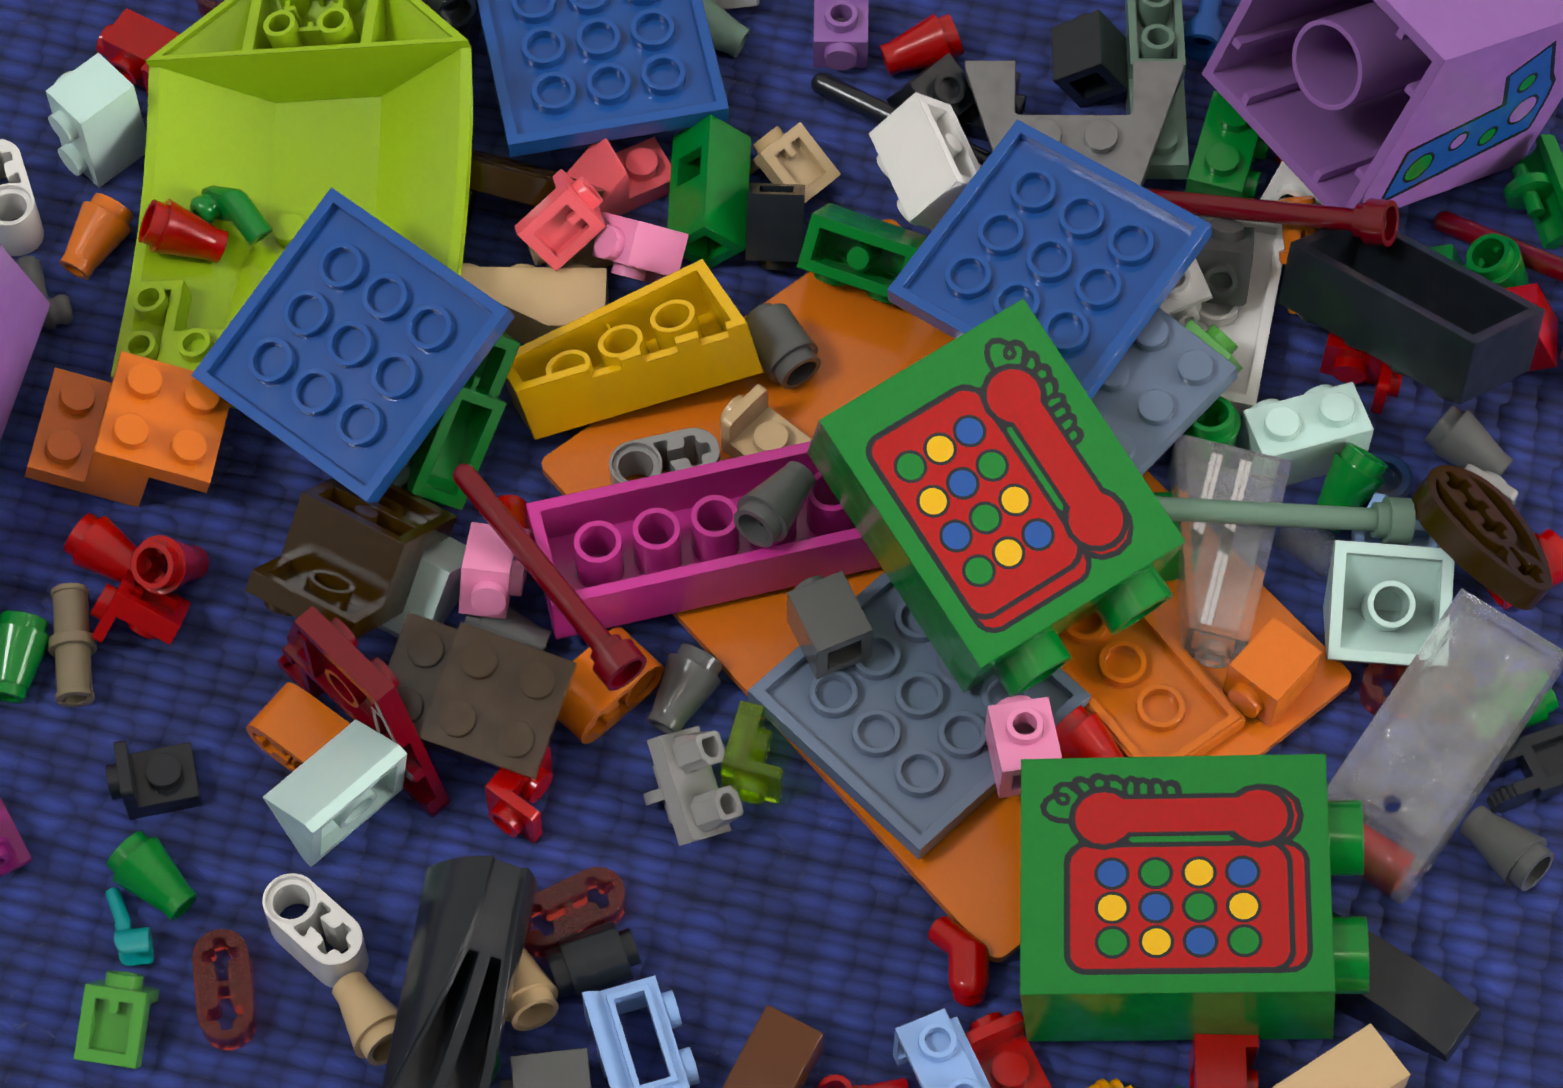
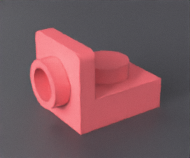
M562 169L552 176L556 189L515 225L517 235L556 272L606 227L599 207L603 202L600 194L583 177L580 176L574 181Z

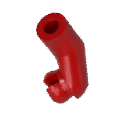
M942 916L934 921L930 927L928 939L949 955L948 983L954 1000L962 1006H976L985 999L986 989L989 985V950L982 941L951 918Z

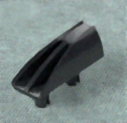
M493 855L453 858L427 868L382 1088L490 1087L538 889L537 881L529 868H520L497 860Z

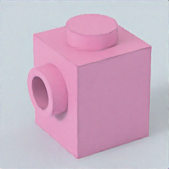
M1016 695L1007 697L996 705H989L987 707L984 733L998 797L1004 798L1021 795V759L1062 758L1049 697L1031 699L1029 696Z

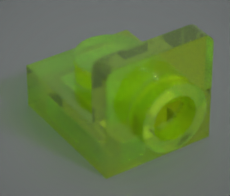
M740 700L725 749L723 762L721 763L722 787L730 785L734 790L738 791L740 800L747 803L759 804L764 801L780 803L783 793V769L766 764L772 740V731L764 729V706Z

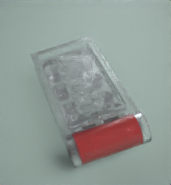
M1461 588L1327 786L1328 800H1362L1364 875L1356 876L1399 904H1403L1409 898L1424 873L1428 872L1563 671V649ZM1392 802L1401 804L1400 809L1396 812H1388L1385 809Z

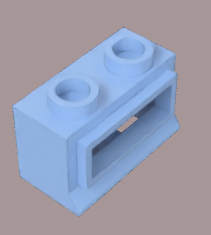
M655 975L602 991L582 992L586 1022L588 1027H592L604 1078L607 1077L610 1088H690V1086L700 1084L696 1063L690 1047L678 1050L672 1029L682 1027L674 993L672 990L661 993ZM648 1007L669 1077L640 1085L619 1015Z
M945 1008L895 1028L893 1057L898 1066L907 1062L910 1063L921 1088H991L958 1018L949 1019Z

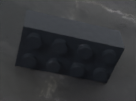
M1321 229L1291 242L1278 303L1296 312L1303 321L1319 325L1342 338L1349 347L1367 352L1388 364L1389 368L1395 373L1409 376L1433 389L1438 397L1446 401L1456 402L1459 405L1530 370L1546 311L1397 231L1393 244L1389 247L1366 245L1362 242L1361 238H1355L1352 231Z

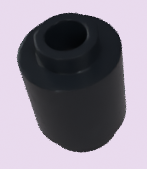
M613 920L558 939L559 946L544 951L560 998L576 994L577 999L582 998V992L602 991L633 980L631 967L641 964L630 929L618 931Z

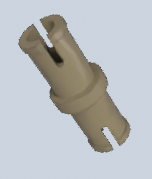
M63 583L56 585L50 591L53 605L54 634L48 639V651L51 656L55 657V701L65 707H82L91 704L95 700L91 655L97 650V641L91 638L93 633L90 632L88 599L90 590L84 584Z

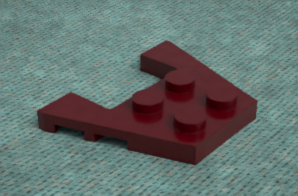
M314 606L310 607L294 620L287 636L289 643L282 648L284 655L277 661L278 667L296 685L313 697L317 698L325 691L353 720L360 721L399 744L407 753L403 790L433 818L450 803V799L397 691L399 686L398 679L381 659L374 657L369 661L356 648L358 642L355 636L340 619L334 617L328 621Z

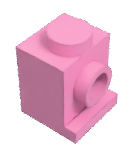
M606 212L602 213L606 227L595 236L592 256L613 261L611 273L653 283L680 270L689 234Z
M471 522L461 567L458 613L506 619L511 595L522 596L524 582H526L527 570L489 524ZM525 529L530 536L531 529Z

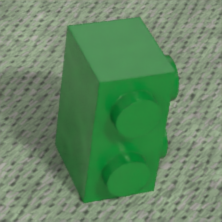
M1213 91L1187 178L1185 192L1254 199L1261 172L1254 171L1252 168L1255 158L1266 159L1269 146L1218 91Z
M828 203L811 215L797 267L814 273L816 279L835 286H846L848 284L867 291V295L877 301L893 304L889 302L887 289L928 236Z

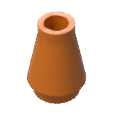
M95 193L90 202L84 201L66 251L59 264L74 276L83 280H89L94 270L132 232L129 227L134 218L131 211L120 202L101 193Z

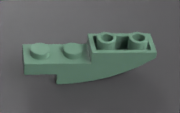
M1125 0L1128 75L1126 115L1132 113L1133 61H1184L1183 79L1179 89H1177L1168 113V120L1165 128L1162 129L1153 153L1152 163L1146 179H1187L1189 152L1184 88L1186 57L1182 0Z

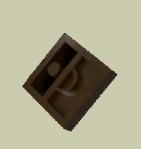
M331 478L301 493L281 556L253 569L245 591L263 600L269 610L284 616L298 618L310 607L314 606L328 621L334 617L340 619L350 629L355 638L358 639L403 613L424 551L451 536L457 516L394 484H391L378 503L372 502L368 504L334 478Z
M408 612L388 667L399 681L397 691L425 748L479 767L486 763L536 781L575 674L577 663L462 622L459 628L456 629Z

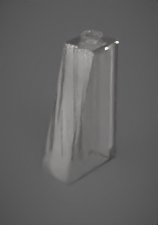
M1182 434L1174 443L1168 471L1169 488L1173 497L1282 503L1292 461ZM1178 521L1180 533L1186 541L1179 549L1177 578L1182 646L1192 658H1196L1197 661L1205 666L1212 668L1229 667V664L1248 645L1276 526Z

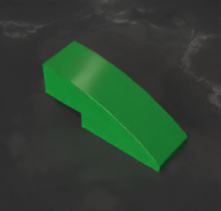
M506 333L501 335L413 454L407 488L410 493L459 510L463 509L467 497L454 482L453 471L460 464H469L477 472L479 471L507 404L499 398V395L520 347V342Z

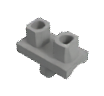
M699 726L647 740L654 763L652 768L659 789L642 794L645 805L664 803L669 823L673 824L679 846L731 831L729 823L742 816L744 811L738 791L734 790L730 785L718 788L712 765L723 762L725 755L719 732L716 730L700 731Z

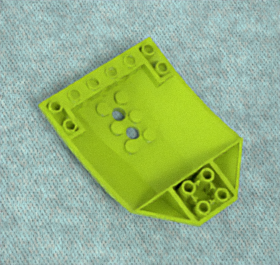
M224 0L145 60L149 67L143 187L132 272L111 371L112 380L121 351L195 371L331 187L461 276L472 157V49L469 40L422 0ZM212 185L241 189L249 196L273 229L263 240L250 246L232 221L215 219L211 224L228 232L227 245L218 263L205 259L151 253L150 246L140 243L138 239L142 219L152 200L155 199L165 203L168 199H171L191 211V200L196 196L202 195V189Z

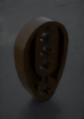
M472 150L470 189L537 206L556 189L552 176L557 172L512 158ZM592 185L603 198L604 189Z
M1440 465L1430 471L1412 496L1416 517L1422 527L1443 551L1485 588L1516 608L1522 610L1534 609L1553 586V580L1545 554L1537 538L1518 510L1498 488L1483 477L1467 469L1453 465Z

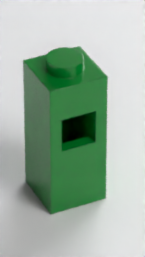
M712 114L706 116L693 127L686 128L673 136L667 222L668 229L689 234L683 257L693 263L703 259L709 269L746 249L747 195L751 154V137Z

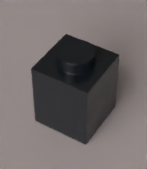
M1100 10L1079 15L1070 21L1051 27L1053 82L1080 108L1128 91L1126 37Z
M749 183L747 195L746 260L758 261L757 266L767 270L791 268V262L799 261L804 241L805 185Z

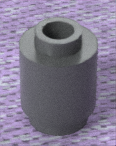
M764 303L749 312L745 317V321L748 324L762 369L772 382L780 383L784 389L796 388L811 379L821 365V361L817 356L818 347L788 306L782 303L773 305L771 303Z

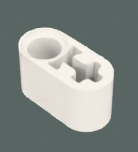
M0 139V179L7 178L9 182L0 185V244L10 256H23L33 252L40 246L44 238V228L20 150L12 142Z
M295 873L284 874L268 884L263 894L262 904L271 934L323 984L332 988L339 979L349 973L357 971L366 973L369 963L368 953L361 927L353 917L306 876ZM303 904L309 907L298 918L285 919L280 917L281 912L290 905ZM323 931L326 937V941L333 948H335L329 951L328 953L325 948L324 940L321 936Z

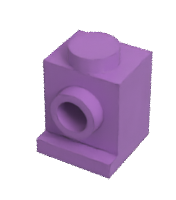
M814 0V68H831L834 70L867 68L869 0Z

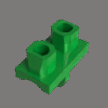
M1540 134L1536 139V147L1533 152L1519 160L1512 168L1514 179L1505 186L1503 196L1507 206L1511 209H1526L1528 216L1533 219L1544 249H1558L1563 243V151L1560 150L1555 135Z

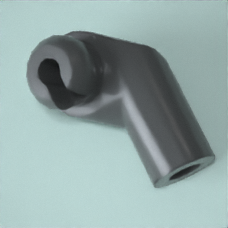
M33 256L19 258L16 263L51 303L42 327L56 330V325L70 324L74 319V314L69 296L58 294L55 297L49 298L40 260Z

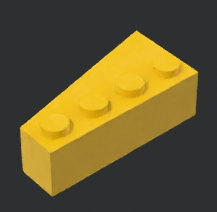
M701 259L520 346L505 384L516 410L533 438L537 440L763 373V369L747 322L706 263Z

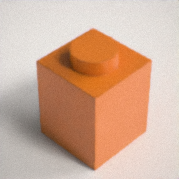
M1273 616L1229 664L1222 692L1228 695V699L1243 715L1250 718L1257 717L1267 726L1271 727L1313 681L1322 652Z

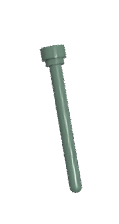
M1156 496L1172 521L1369 531L1372 538H1379L1382 544L1409 545L1414 535L1416 523L1413 500L1402 497H1384L1382 502H1373L1371 507L1367 508Z

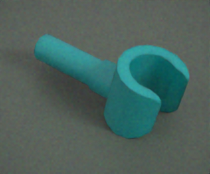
M112 887L108 889L105 895L115 922L114 942L119 951L121 964L124 966L152 964L154 962V947L150 927L132 929V923L120 888Z

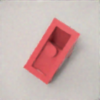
M655 137L615 153L609 141L605 138L599 143L591 144L567 171V174L576 179L581 176L590 184L604 189L603 202L600 206L601 213L606 212L620 216L669 195L671 163Z

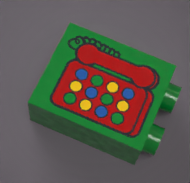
M1024 299L1009 306L818 421L807 451L809 457L963 693L996 674L1010 697L1019 695L1048 678L1073 658L1058 634L1096 611L1110 633L1115 635L1152 613L1173 596V593L1159 572L1164 569L1186 542Z
M1326 754L1021 759L1020 998L1027 1042L1193 1040L1194 1034L1258 1035V1040L1333 1039L1335 994H1369V939L1367 916L1332 917L1331 876L1364 875V828L1361 799L1328 800Z

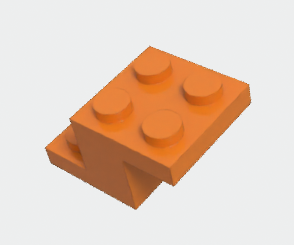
M124 351L120 353L112 383L55 367L24 477L138 508L149 478L207 493L230 403L191 376L194 372L192 370Z

